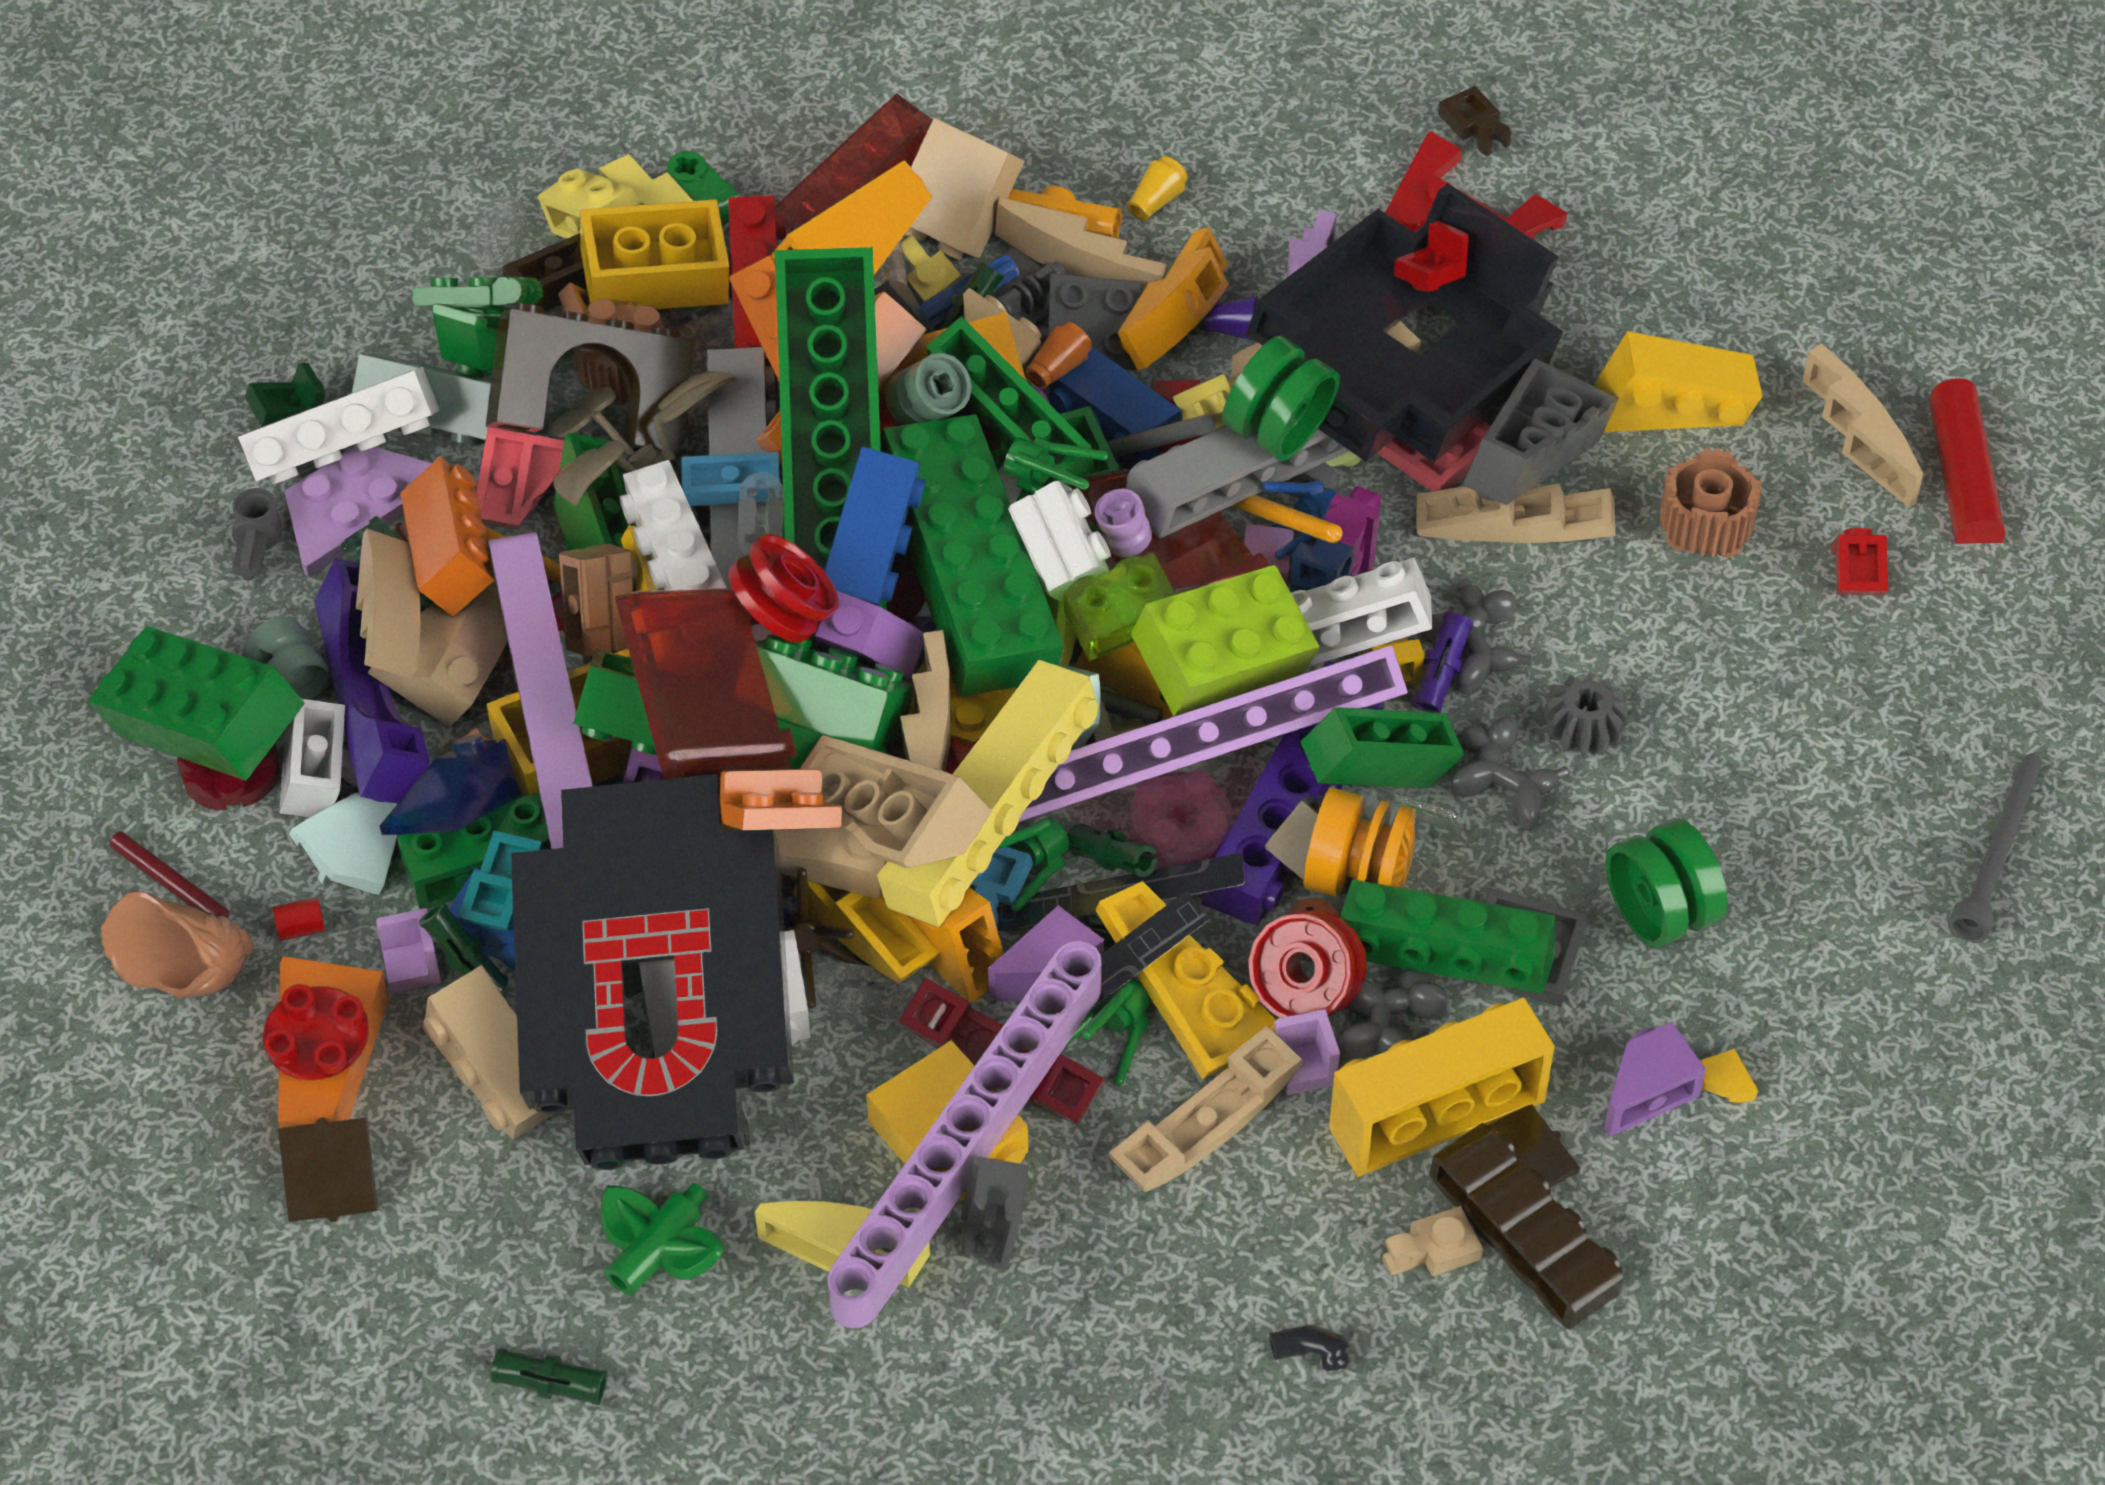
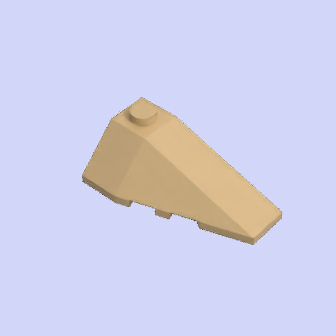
M825 735L821 736L800 768L821 771L823 801L842 806L841 824L873 857L906 868L965 854L992 813L991 809L957 775Z
M842 824L840 828L774 829L779 845L782 874L797 877V870L802 867L807 870L808 881L880 899L882 890L877 874L887 861L873 857ZM726 825V831L741 830Z

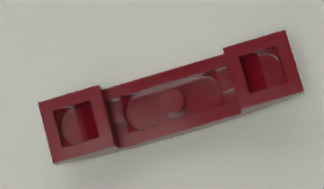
M926 977L898 1021L900 1025L936 1049L952 1040L974 1066L1004 1026L972 1008L969 1001ZM1019 1050V1051H1017V1052H1019V1053H1028V1052H1031V1051H1029V1050ZM1060 1053L1028 1099V1102L1066 1121L1079 1125L1104 1084L1105 1078Z

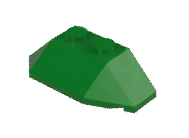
M434 304L432 314L441 358L458 363L456 371L475 377H484V374L492 376L499 315L509 309H515V307ZM570 350L566 351L559 359L568 357Z
M568 433L564 439L559 471L584 452L591 449L598 450L610 441ZM615 462L587 487L578 502V506L568 503L556 491L554 508L568 551L585 549V547L601 544H611L623 548L621 538L628 525L637 527L636 523L628 524L624 516L619 496L627 494L623 474L627 472Z

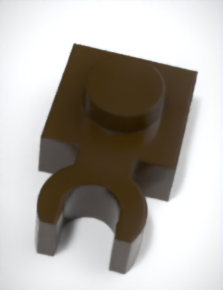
M1476 86L1439 102L1438 115L1462 140L1474 136L1477 139V149L1483 155H1491L1492 140L1500 141L1505 148L1510 146V128L1506 124L1499 122L1500 111Z

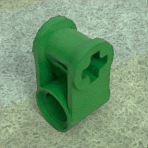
M682 151L674 154L667 163V172L693 201L717 199L721 224L723 226L729 223V198L739 197L733 186L723 180L700 154L692 151Z

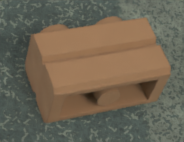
M601 544L585 547V549L560 552L559 561L566 650L584 656H594L596 648L611 652L624 650L636 645V631L641 626V616L637 606L634 604L633 584L637 580L638 569L630 550L611 544Z

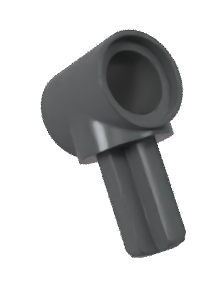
M251 488L239 493L232 505L235 516L232 537L237 543L232 570L235 575L242 576L244 580H253L254 576L261 574L265 551L277 544L283 533L275 497L271 492L262 488Z

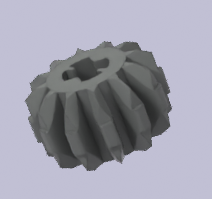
M1590 672L1584 678V681H1579L1572 675H1569L1564 685H1554L1553 690L1550 692L1548 704L1545 705L1544 719L1545 724L1548 725L1549 740H1561L1563 752L1574 746L1578 747L1583 758L1588 753L1589 748H1593L1599 754L1604 755L1609 744L1618 746L1619 741L1623 738L1624 728L1628 725L1629 719L1628 706L1625 705L1623 690H1611L1612 685L1609 678L1600 683L1595 682Z

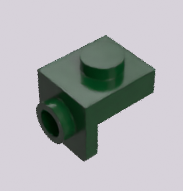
M299 363L292 382L249 383L244 397L260 426L264 427L322 405L325 392L322 382L318 380L310 364Z

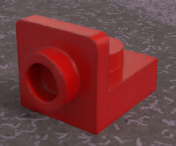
M1849 528L1844 530L1843 534H1838L1830 545L1831 555H1835L1836 595H1885L1888 592L1887 535H1872V529Z

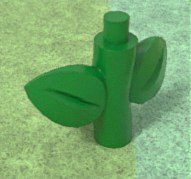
M692 1183L683 1194L672 1193L660 1208L651 1198L639 1191L624 1186L607 1185L601 1200L602 1228L608 1241L623 1250L604 1269V1275L609 1283L624 1294L632 1296L661 1267L666 1273L678 1280L692 1279L709 1270L723 1254L724 1244L715 1232L694 1226L701 1218L698 1208L708 1198L707 1192L700 1185Z

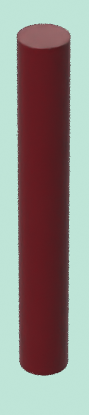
M119 831L111 838L109 845L113 850L187 905L207 914L223 915L228 918L229 910L126 833Z

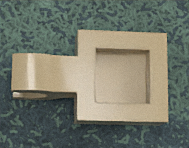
M1461 1206L1413 1221L1410 1234L1401 1233L1386 1239L1385 1244L1389 1252L1383 1254L1382 1259L1390 1275H1396L1416 1266L1426 1264L1433 1277L1481 1260L1484 1249Z

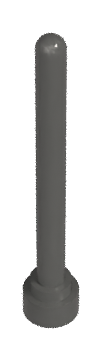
M2030 753L2023 757L1971 894L1954 906L1948 922V928L1955 937L1972 943H1980L1986 940L1994 921V915L1989 903L2042 766V760L2037 754Z

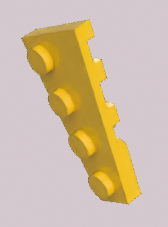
M1141 881L1099 901L1095 911L1117 943L1160 911L1166 904ZM1188 935L1136 976L1202 1080H1205L1229 1067L1228 1056L1265 1026H1268L1274 1032V1022L1276 1019L1260 1004L1257 994L1247 984L1242 987L1222 967L1224 961L1210 947L1205 950L1191 935Z

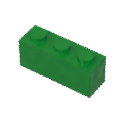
M1334 707L1301 741L1318 784L1430 788L1464 755L1446 713Z

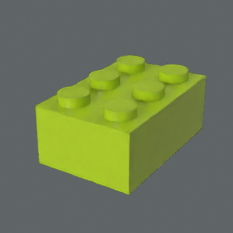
M1276 565L1147 603L1131 632L1132 638L1174 717L1302 675L1307 670L1320 647Z

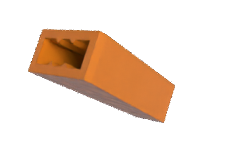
M283 956L280 962L279 1002L282 1000L285 990L296 984H304L308 987L327 986L340 989L357 997L362 1002L369 1023V1036L366 1047L357 1061L348 1069L333 1077L312 1081L300 1080L279 1071V1126L283 1128L316 1124V1121L322 1117L327 1118L329 1122L348 1120L389 1002L383 971Z

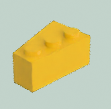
M1629 331L1626 332L1593 385L1619 398L1604 432L1744 425L1763 397L1754 355Z

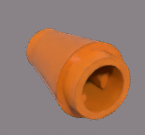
M1065 322L1062 326H1055L1030 365L1025 369V373L1035 386L1046 389L1050 384L1088 360V352L1092 349V342L1088 335L1072 322Z

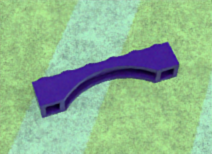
M335 558L314 603L338 704L345 705L344 730L360 797L378 802L408 805L430 763L422 728L413 727L404 721L395 708L389 687L368 674L371 667L364 665L366 638L360 637L362 611L356 609L360 563Z

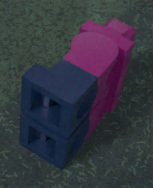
M1356 486L1348 498L1337 493L1330 502L1325 520L1341 527L1342 538L1336 543L1317 539L1313 546L1303 542L1299 543L1292 554L1291 586L1289 589L1291 593L1298 590L1308 591L1330 584L1339 577H1353L1373 569L1381 496L1378 493Z

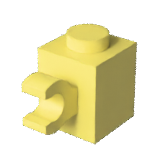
M1225 373L1173 395L1176 406L1182 410V420L1209 414L1215 421V429L1224 426L1225 424L1222 422L1223 409L1236 379L1228 382Z

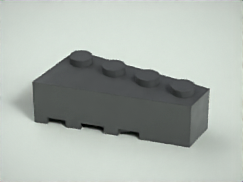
M1534 358L1484 436L1463 485L1475 490L1484 499L1508 505L1595 446L1600 441L1619 398Z

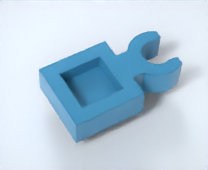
M1008 847L997 849L993 853L987 869L979 873L969 886L990 902L996 927L999 922V915L996 909L999 902L1010 906L1013 904L1033 866L1030 854Z

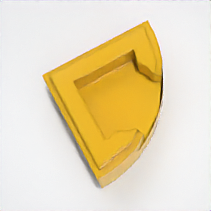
M1735 1049L1700 1060L1706 1068L1702 1092L1707 1090L1716 1095L1727 1097L1729 1102L1734 1103L1756 1100L1758 1089Z

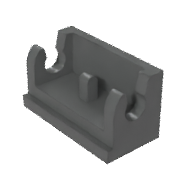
M975 1156L960 1219L965 1220L962 1250L966 1258L972 1257L975 1249L974 1241L976 1239L987 1238L994 1245L991 1252L992 1268L1008 1269L1022 1218L1029 1165Z

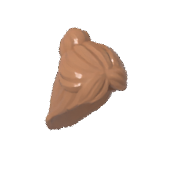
M141 891L128 893L117 904L113 905L100 931L104 954L111 960L113 969L124 982L139 988H156L175 996L177 999L209 996L228 987L236 979L238 972L243 968L244 960L254 949V943L250 938V934L241 928L240 925L232 923L229 918L223 915L207 914L196 908L162 900L152 893Z

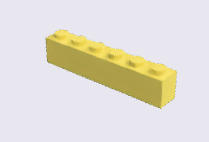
M1042 660L1037 661L953 773V775L959 776L991 809L992 813L963 855L911 868L887 861L877 874L888 909L940 927L949 913L959 907L964 898L965 891L976 876L987 869L993 853L1006 836H1010L1014 832L1019 818L1032 800H1036L1042 794L1046 781L1057 766L1067 760L1073 744L1084 729L1089 728L1094 723L1098 713V703L1095 699L1089 676Z

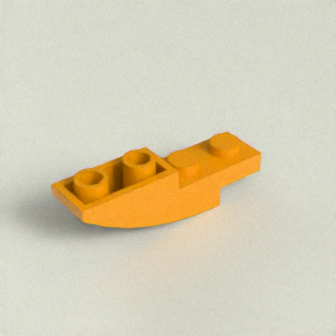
M1210 227L1193 232L1166 277L1162 280L1148 283L1119 329L1118 334L1124 351L1130 355L1137 370L1147 368L1181 341L1209 313L1229 286L1224 275L1228 262Z

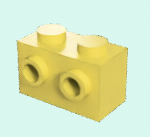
M579 168L565 172L559 177L558 182L538 195L551 232L564 238L580 233V209L641 205L638 195L630 186Z

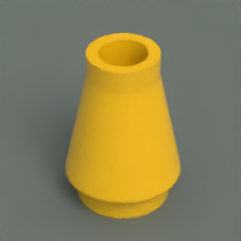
M1162 156L1159 160L1151 161L1135 193L1126 204L1128 211L1134 217L1144 222L1147 221L1155 212L1185 191V183L1188 180L1186 170L1180 163L1168 156Z

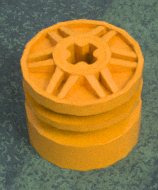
M1329 787L1321 804L1309 845L1303 880L1304 889L1339 897L1349 877L1359 881L1398 888L1404 886L1416 843L1414 830L1416 809L1401 805L1393 825L1390 826L1391 802L1381 800L1370 821L1364 819L1365 805L1363 795Z

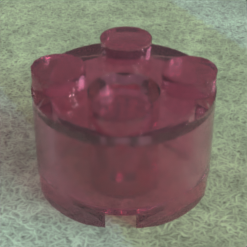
M1203 770L1166 773L1153 779L1144 780L1137 785L1130 807V840L1153 846L1156 849L1157 853L1154 855L1143 852V854L1158 857L1155 869L1214 858L1231 829L1232 812L1228 797L1214 783L1212 775Z

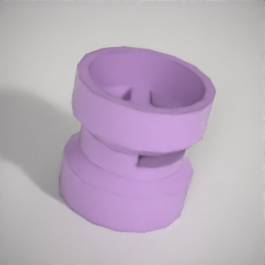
M1116 489L1104 494L1098 500L1095 506V518L1102 531V537L1112 554L1120 557H1131L1141 553L1148 547L1152 539V530L1138 494L1132 490Z

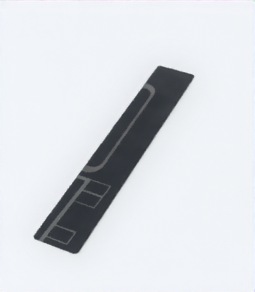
M1237 853L1154 869L1147 877L1128 874L1040 891L1019 912H1013L1010 905L999 902L996 908L999 915L997 931L1036 925L1058 905L1074 917L1097 913L1095 909L1099 901L1141 881L1161 900L1177 898L1185 891L1193 895L1240 886L1245 882L1242 854Z
M1188 891L1183 892L1126 935L1124 939L1122 938L1101 954V994L1093 1007L1208 921L1207 915ZM1046 1012L1045 1014H1056L1057 1012Z

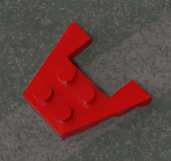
M1430 131L1424 138L1385 213L1414 233L1424 226L1438 190L1448 183L1440 178L1461 161L1462 149ZM1536 193L1507 218L1468 196L1533 240L1536 233L1548 228L1554 231L1566 224L1567 212Z

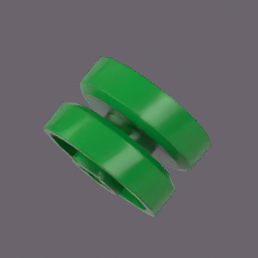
M1282 335L1273 337L1254 354L1236 379L1223 409L1222 422L1245 439L1258 435L1257 445L1280 462L1289 460L1305 446L1325 419L1336 397L1340 375L1336 370L1317 358L1305 362V352L1302 348Z
M1673 818L1653 827L1646 833V837L1634 835L1614 844L1607 850L1605 868L1613 900L1628 926L1647 947L1659 949L1682 938L1687 933V929L1697 932L1719 922L1726 916L1728 907L1727 889L1720 865L1700 832L1686 820Z

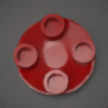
M296 984L285 990L282 1000L270 1012L263 1029V1045L271 1063L282 1073L300 1080L327 1079L348 1069L361 1056L368 1041L369 1023L362 1002L357 997L333 987H308L304 984Z

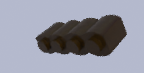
M1481 1123L1433 1155L1429 1175L1439 1190L1455 1207L1461 1206L1467 1219L1478 1234L1490 1246L1499 1251L1514 1274L1524 1284L1534 1290L1541 1303L1564 1327L1570 1330L1619 1295L1624 1276L1622 1275L1621 1263L1616 1255L1606 1247L1601 1248L1587 1237L1586 1226L1581 1217L1570 1208L1565 1209L1551 1198L1550 1186L1538 1171L1534 1169L1529 1170L1525 1165L1517 1161L1515 1148L1505 1134L1499 1131L1495 1132L1486 1124Z

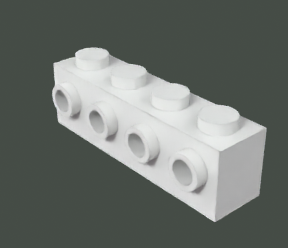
M423 367L250 431L238 438L255 480L258 481L269 477L273 485L299 475L296 466L313 460L315 467L319 468L342 459L340 450L357 444L361 452L385 443L386 440L383 433L400 427L403 435H407L428 427L430 424L427 417L437 413L440 409Z
M666 460L623 474L627 494L619 496L622 510L628 524L636 523L637 528L633 529L635 539L642 557L649 555L651 558L647 563L656 589L664 588L666 592L662 594V599L670 622H679L689 646L736 631L728 590L670 461Z
M1415 558L1401 562H1387L1377 569L1353 577H1339L1330 584L1308 591L1298 590L1291 593L1320 646L1309 666L1432 629L1431 594Z

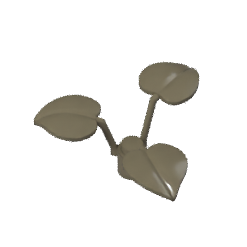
M708 371L684 381L658 404V408L661 411L654 417V422L661 449L655 450L653 445H646L636 452L600 412L616 399L613 389L610 387H600L589 392L579 399L570 410L563 413L551 424L547 430L548 436L554 439H564L568 433L577 432L593 419L601 425L614 441L605 444L598 450L591 449L584 452L563 467L554 478L553 484L556 491L568 503L578 506V502L587 487L614 462L629 473L666 460L671 461L676 455L670 448L665 423L675 419L716 389L731 382H738V380L730 373ZM623 452L629 458V462L621 456ZM673 468V470H674V472H675V474H676V476H677V479H678V481H679V483H680V485H681V484H682V479L680 478V476L678 475V473L676 472V470Z

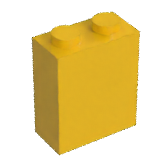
M952 1040L866 1094L868 1122L904 1164L975 1067ZM996 1089L988 1090L991 1092H998ZM1019 1115L1016 1116L988 1158L1019 1164L1023 1161L1028 1153V1125ZM972 1127L961 1129V1131L964 1132H972L977 1130ZM937 1167L935 1169H932V1171L935 1172H944L949 1170L945 1167ZM967 1188L962 1193L959 1200H964Z

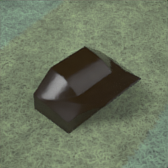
M580 233L503 265V276L536 278L537 281H540L541 286H543L542 290L544 292H542L543 297H541V301L533 305L543 307L544 310L561 305L562 302L558 293L569 282L587 290L580 248Z

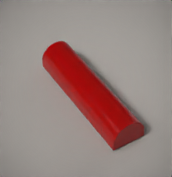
M1954 378L1943 381L1933 388L1929 398V407L1955 544L2003 543L2005 528L1977 388L1974 383L1966 379Z

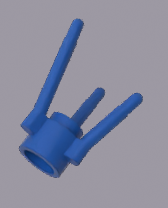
M1320 480L1309 483L1264 482L1262 484L1264 491L1304 494L1295 502L1293 509L1325 520L1330 502L1336 494V491L1331 488L1323 489V483ZM1275 524V525L1269 526V527H1277V528L1291 529V528H1288V527L1283 526V525H1280V524ZM1303 533L1277 550L1275 557L1279 560L1283 559L1287 555L1292 554L1300 542L1307 544L1314 540L1315 537ZM1245 536L1236 540L1237 546L1243 547Z

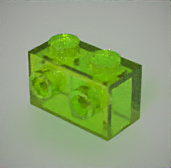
M1153 552L1141 558L1139 556L1128 557L1120 561L1113 570L1097 577L1093 575L1084 576L1073 582L1068 590L1063 591L1064 613L1089 661L1134 642L1131 632L1145 605L1176 594Z

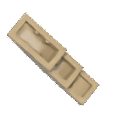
M1002 197L999 199L995 235L1042 264L1058 261L1064 266L1067 275L1141 282V294L1148 283L1165 278L1167 264L1125 254L1127 241L1086 231V217Z
M1821 343L1808 351L1802 382L1825 400L1822 418L1846 436L1842 453L1907 507L1911 508L1917 502L1923 472L1905 436L1877 397L1826 346Z
M1560 483L1531 488L1508 505L1484 499L1475 490L1467 486L1416 494V531L1418 536L1512 543L1569 542L1616 536L1614 497L1611 488L1563 495Z
M366 529L362 537L356 609L362 611L360 637L366 638L364 665L411 679L419 669L421 622L420 591L417 587L410 543Z
M943 630L923 633L927 672L912 674L916 714L900 716L905 760L946 772L951 743V695Z

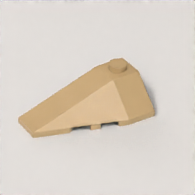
M496 580L488 585L454 617L435 603L420 613L419 669L411 679L373 667L370 668L368 674L444 725L451 727L473 704L508 641Z

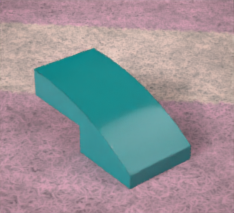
M493 830L481 870L473 871L458 916L459 920L509 932L514 924L511 853L545 850L546 848L542 841Z

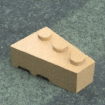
M482 965L428 997L425 1019L423 1020V1031L453 1066L463 1084L470 1088L483 1103V1111L497 1131L504 1129L510 1138L514 1140L554 1115L539 1113L535 1109H528L520 1094L517 1015Z

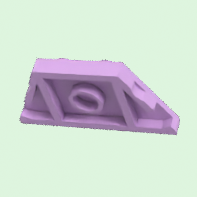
M356 444L341 454L342 459L322 466L285 490L304 574L308 578L332 563L335 558H340L361 544L363 533L366 529L379 532L402 517L404 511L400 493L432 463L378 447H372L360 452Z

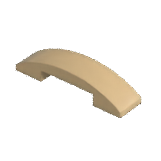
M1265 1026L1228 1056L1229 1067L1156 1126L1148 1120L1109 1152V1158L1143 1192L1171 1181L1237 1134L1261 1112L1302 1066V1058L1268 1026Z

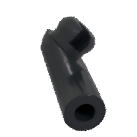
M1305 1325L1269 1333L1270 1347L1275 1360L1315 1353L1320 1354V1365L1325 1371L1339 1370L1349 1365L1350 1359L1346 1348L1350 1346L1342 1334L1316 1325Z

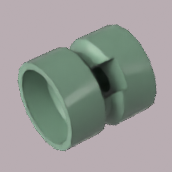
M945 353L931 354L892 376L887 384L885 393L887 409L893 419L901 425L945 419L963 409L970 399L972 388L970 375L964 365L954 356Z
M273 618L258 626L246 640L244 646L245 657L275 667L301 699L315 701L324 694L330 685L332 677L330 667L319 651L313 647L311 639L300 623L294 618Z

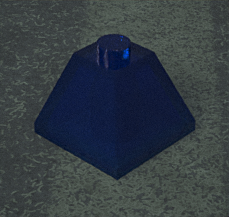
M474 734L455 740L452 743L454 749L434 759L380 824L381 834L398 835L457 831L520 797V791L505 739L483 741L481 734Z

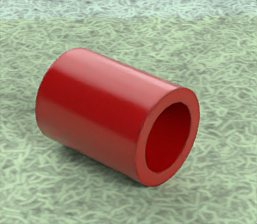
M318 897L272 907L280 941L326 932Z

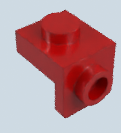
M1440 221L1430 223L1427 247L1395 259L1394 276L1411 283L1415 289L1420 291H1435L1441 285L1465 277L1468 234Z

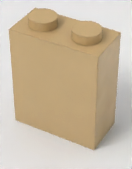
M933 118L911 166L913 172L921 177L925 187L933 197L905 234L908 236L913 235L916 240L923 243L927 235L940 241L937 250H941L943 253L960 261L964 253L979 259L996 224L1000 197L1008 198L1025 161Z

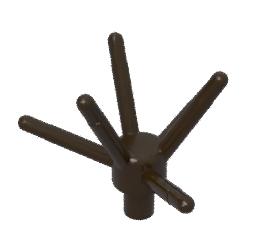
M802 867L797 870L798 912L787 922L784 932L794 930L798 954L801 957L807 1007L813 1009L816 1007V995L811 954L816 952L818 948L869 977H875L877 970L822 937L851 939L854 937V931L848 928L820 925L818 919L809 914L807 870Z

